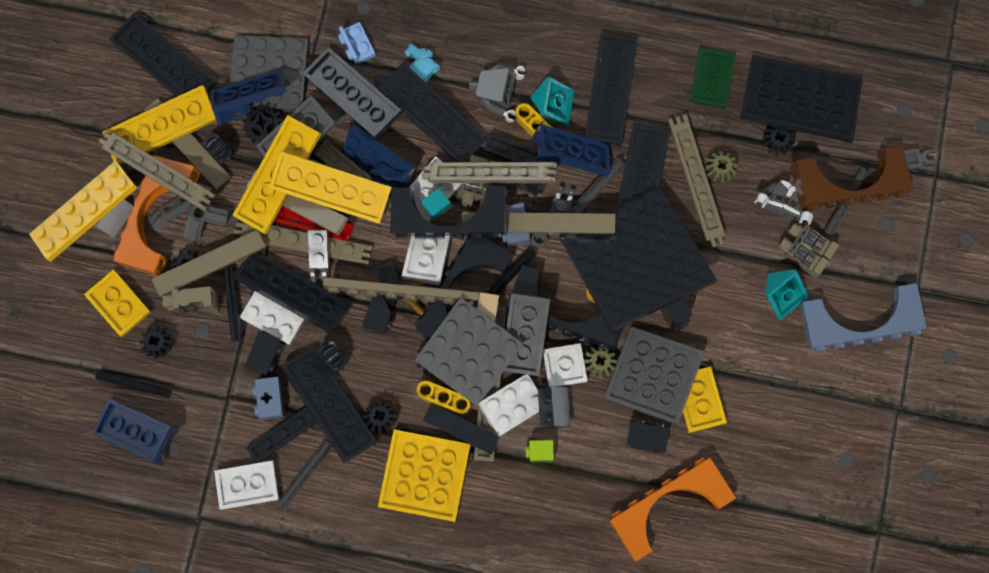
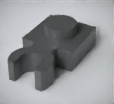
M919 149L904 150L908 170L920 169L923 165L932 164L934 159L928 160L926 158V155L932 153V150H925L921 154Z

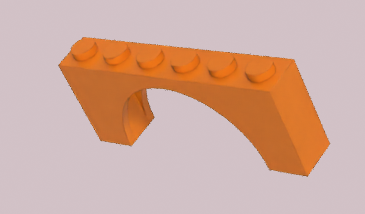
M153 155L160 162L197 183L200 171L194 166ZM147 176L141 182L140 192L134 200L132 213L128 216V223L126 229L121 234V242L115 250L113 261L124 267L159 276L163 274L168 259L154 252L148 245L144 234V221L154 201L170 190Z
M704 457L694 463L695 467L690 471L688 468H685L677 473L679 477L674 481L669 478L661 483L662 488L658 491H655V489L650 490L644 494L646 498L639 502L636 499L627 505L629 509L622 512L620 509L611 515L612 519L609 523L634 562L652 552L646 535V520L652 505L662 495L677 490L692 491L708 499L717 510L736 499L711 458L707 460Z

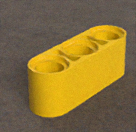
M523 103L516 108V121L532 137L536 131L532 128L533 125L543 124L550 126L530 105ZM525 111L529 115L527 117H521L519 114Z
M422 381L417 386L418 396L426 402L433 403L459 415H465L470 411V401L457 392L429 381ZM428 386L431 388L430 394L422 395L421 389ZM443 393L449 395V400L445 403L438 400L439 396ZM459 401L467 402V407L464 410H459L456 407Z

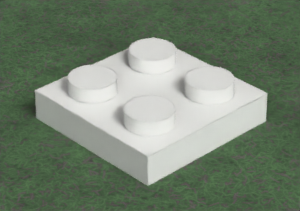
M581 343L543 350L549 387H562L587 382Z

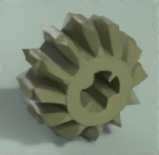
M719 151L718 155L712 153L711 158L707 159L706 163L708 165L705 166V170L709 171L708 177L714 176L713 182L720 179L722 184L725 179L731 181V176L736 175L735 169H737L738 164L733 163L736 160L735 157L729 158V152L725 156H723L722 151ZM719 164L720 167L722 165L725 167L724 170H722V168L721 170L718 168Z
M592 347L591 352L593 354L587 352L585 355L589 358L584 360V364L589 365L586 367V371L593 369L591 376L594 377L597 372L600 379L603 376V372L607 377L610 376L608 370H615V367L611 364L617 363L616 359H611L615 356V353L608 354L609 351H602L599 347L598 351H596ZM597 358L605 360L603 366L596 364Z

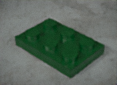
M699 48L689 97L690 103L726 109L736 54Z

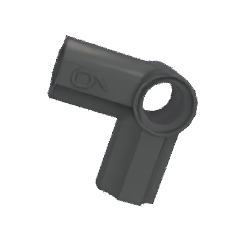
M202 202L201 204L206 207V210L202 211L199 215H195L193 211L198 207L190 204L182 236L188 240L199 241L204 222L224 226L228 217V209L207 205Z

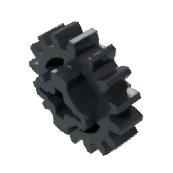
M266 104L264 108L257 105V110L251 108L252 113H247V119L242 120L243 124L246 125L242 129L246 132L247 138L251 137L252 143L257 140L259 144L272 129L274 130L283 122V119L280 118V113H275L274 107L269 110ZM262 119H263V121H264V123H265V124H264V131H263V129L261 128V126H262Z

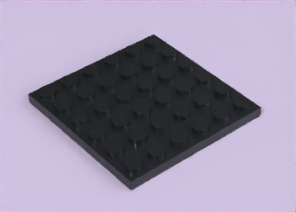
M661 188L605 213L616 215L615 234L563 233L559 235L561 244L611 332L623 328L717 282L715 275Z

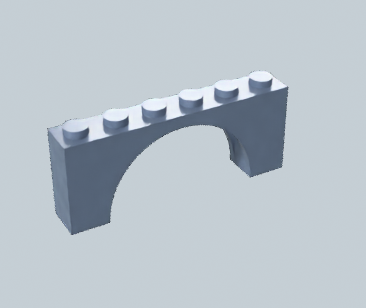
M917 283L898 286L893 290L894 306L889 319L882 327L869 332H855L837 324L827 313L822 299L802 302L799 307L808 350L822 352L826 351V347L833 346L834 349H841L845 347V344L852 343L853 346L865 344L864 341L869 340L872 343L884 341L883 338L890 337L891 340L903 338L902 335L909 334L910 337L921 335V332L927 329Z

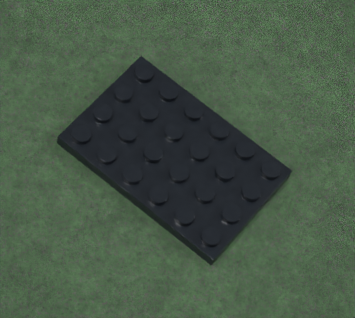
M752 54L740 119L852 143L855 136L863 79Z

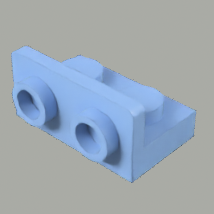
M360 22L345 29L342 26L339 27V40L342 45L346 44L348 49L345 52L349 60L353 59L355 65L376 56Z

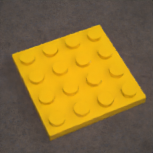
M394 430L378 507L456 522L471 444Z

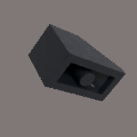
M378 294L377 297H372L362 324L366 328L386 334L387 330L390 331L394 320H392V315L383 295Z

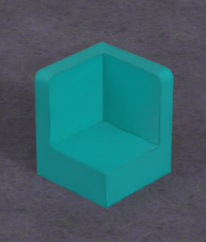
M439 188L421 201L433 221L451 208L450 201Z

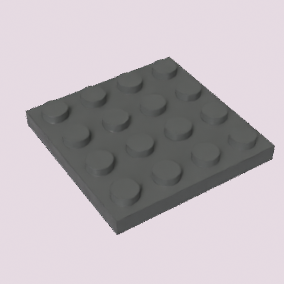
M234 36L230 84L281 69L287 92L277 97L265 98L261 102L249 103L250 107L257 110V105L264 108L266 104L269 110L272 107L278 111L296 110L304 102L306 77L303 72L307 69L308 39Z
M460 297L415 361L478 407V403L483 400L524 343Z
M631 326L604 399L679 425L705 352Z

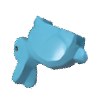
M413 44L408 46V49L405 51L406 56L415 59L410 64V68L427 83L428 79L439 71L440 65L431 59L433 56L432 51L424 48L418 49Z

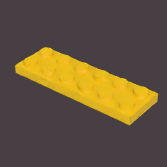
M201 85L107 129L102 134L106 132L110 135L113 132L142 151L149 153L217 120L213 113L211 100L206 88ZM111 154L113 162L116 160L120 165L125 164V162Z
M287 115L232 216L267 234L288 196L286 193L269 188L280 151L308 159L321 133Z
M280 151L269 186L270 189L379 224L391 190L390 186Z
M115 160L29 235L46 260L51 262L136 190L137 186Z

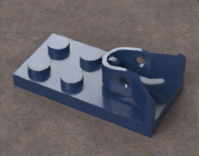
M279 69L211 90V107L218 125L221 126L224 123L245 116L251 109L249 103L261 102L265 98L277 97L287 92L282 70Z
M355 124L349 129L342 153L370 172L372 181L383 182L391 188H407L415 167Z
M540 124L533 134V140L538 145V156L534 162H548L550 160L557 163V167L564 164L608 177L610 174L609 144Z
M108 399L91 434L163 466L161 454L170 435L177 434L180 430Z

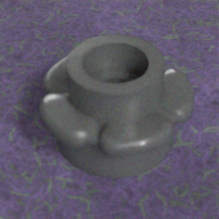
M546 233L531 234L530 243L533 247L536 246L538 249H542L545 247V244H548L549 237Z

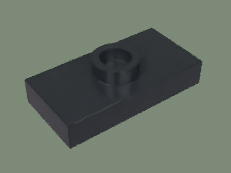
M393 261L375 267L380 283L401 285ZM384 295L386 304L404 298L397 296L396 299L386 298Z

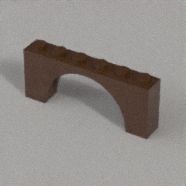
M903 146L884 148L877 154L878 172L876 178L869 188L859 191L845 190L832 184L819 170L815 158L796 160L790 166L800 210L807 209L808 211H813L821 206L833 208L837 204L842 203L843 206H848L856 201L868 203L872 199L877 198L878 201H883L891 196L896 198L907 196V193L913 189Z

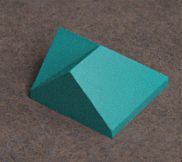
M547 77L530 98L540 111L541 117L547 123L569 125L574 89Z
M796 270L768 273L765 295L777 318L781 320L809 296Z

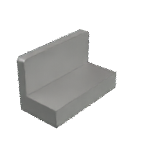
M123 200L93 226L114 238L134 206Z

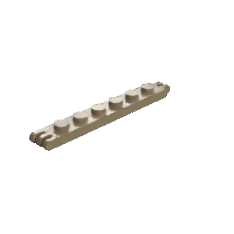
M685 113L682 114L683 122H681L679 115L675 116L676 124L673 123L672 117L667 120L705 240L710 241L713 248L716 247L715 239H717L719 246L724 244L722 237L725 236Z
M106 132L102 134L107 138L106 141L101 138L98 140V142L103 144L102 149L203 211L206 210V207L201 203L204 202L209 205L211 202L205 197L208 195L210 198H214L215 196L210 191L113 132L110 135Z
M431 163V166L423 167V171L427 173H422V178L430 183H554L555 178L548 176L556 175V171L552 169L557 168V163Z
M236 222L235 227L242 230H234L233 234L242 237L257 229L245 222ZM271 226L267 234L258 230L265 245L309 254L308 233ZM328 237L329 258L369 266V261L362 260V258L370 259L371 254L365 253L364 250L372 251L373 247Z

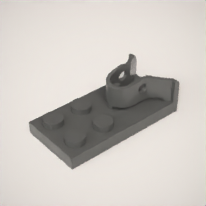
M312 95L289 115L321 133L319 140L337 125ZM283 122L256 146L264 157Z
M511 293L506 330L522 341L524 345L504 371L535 376L540 375L550 298Z

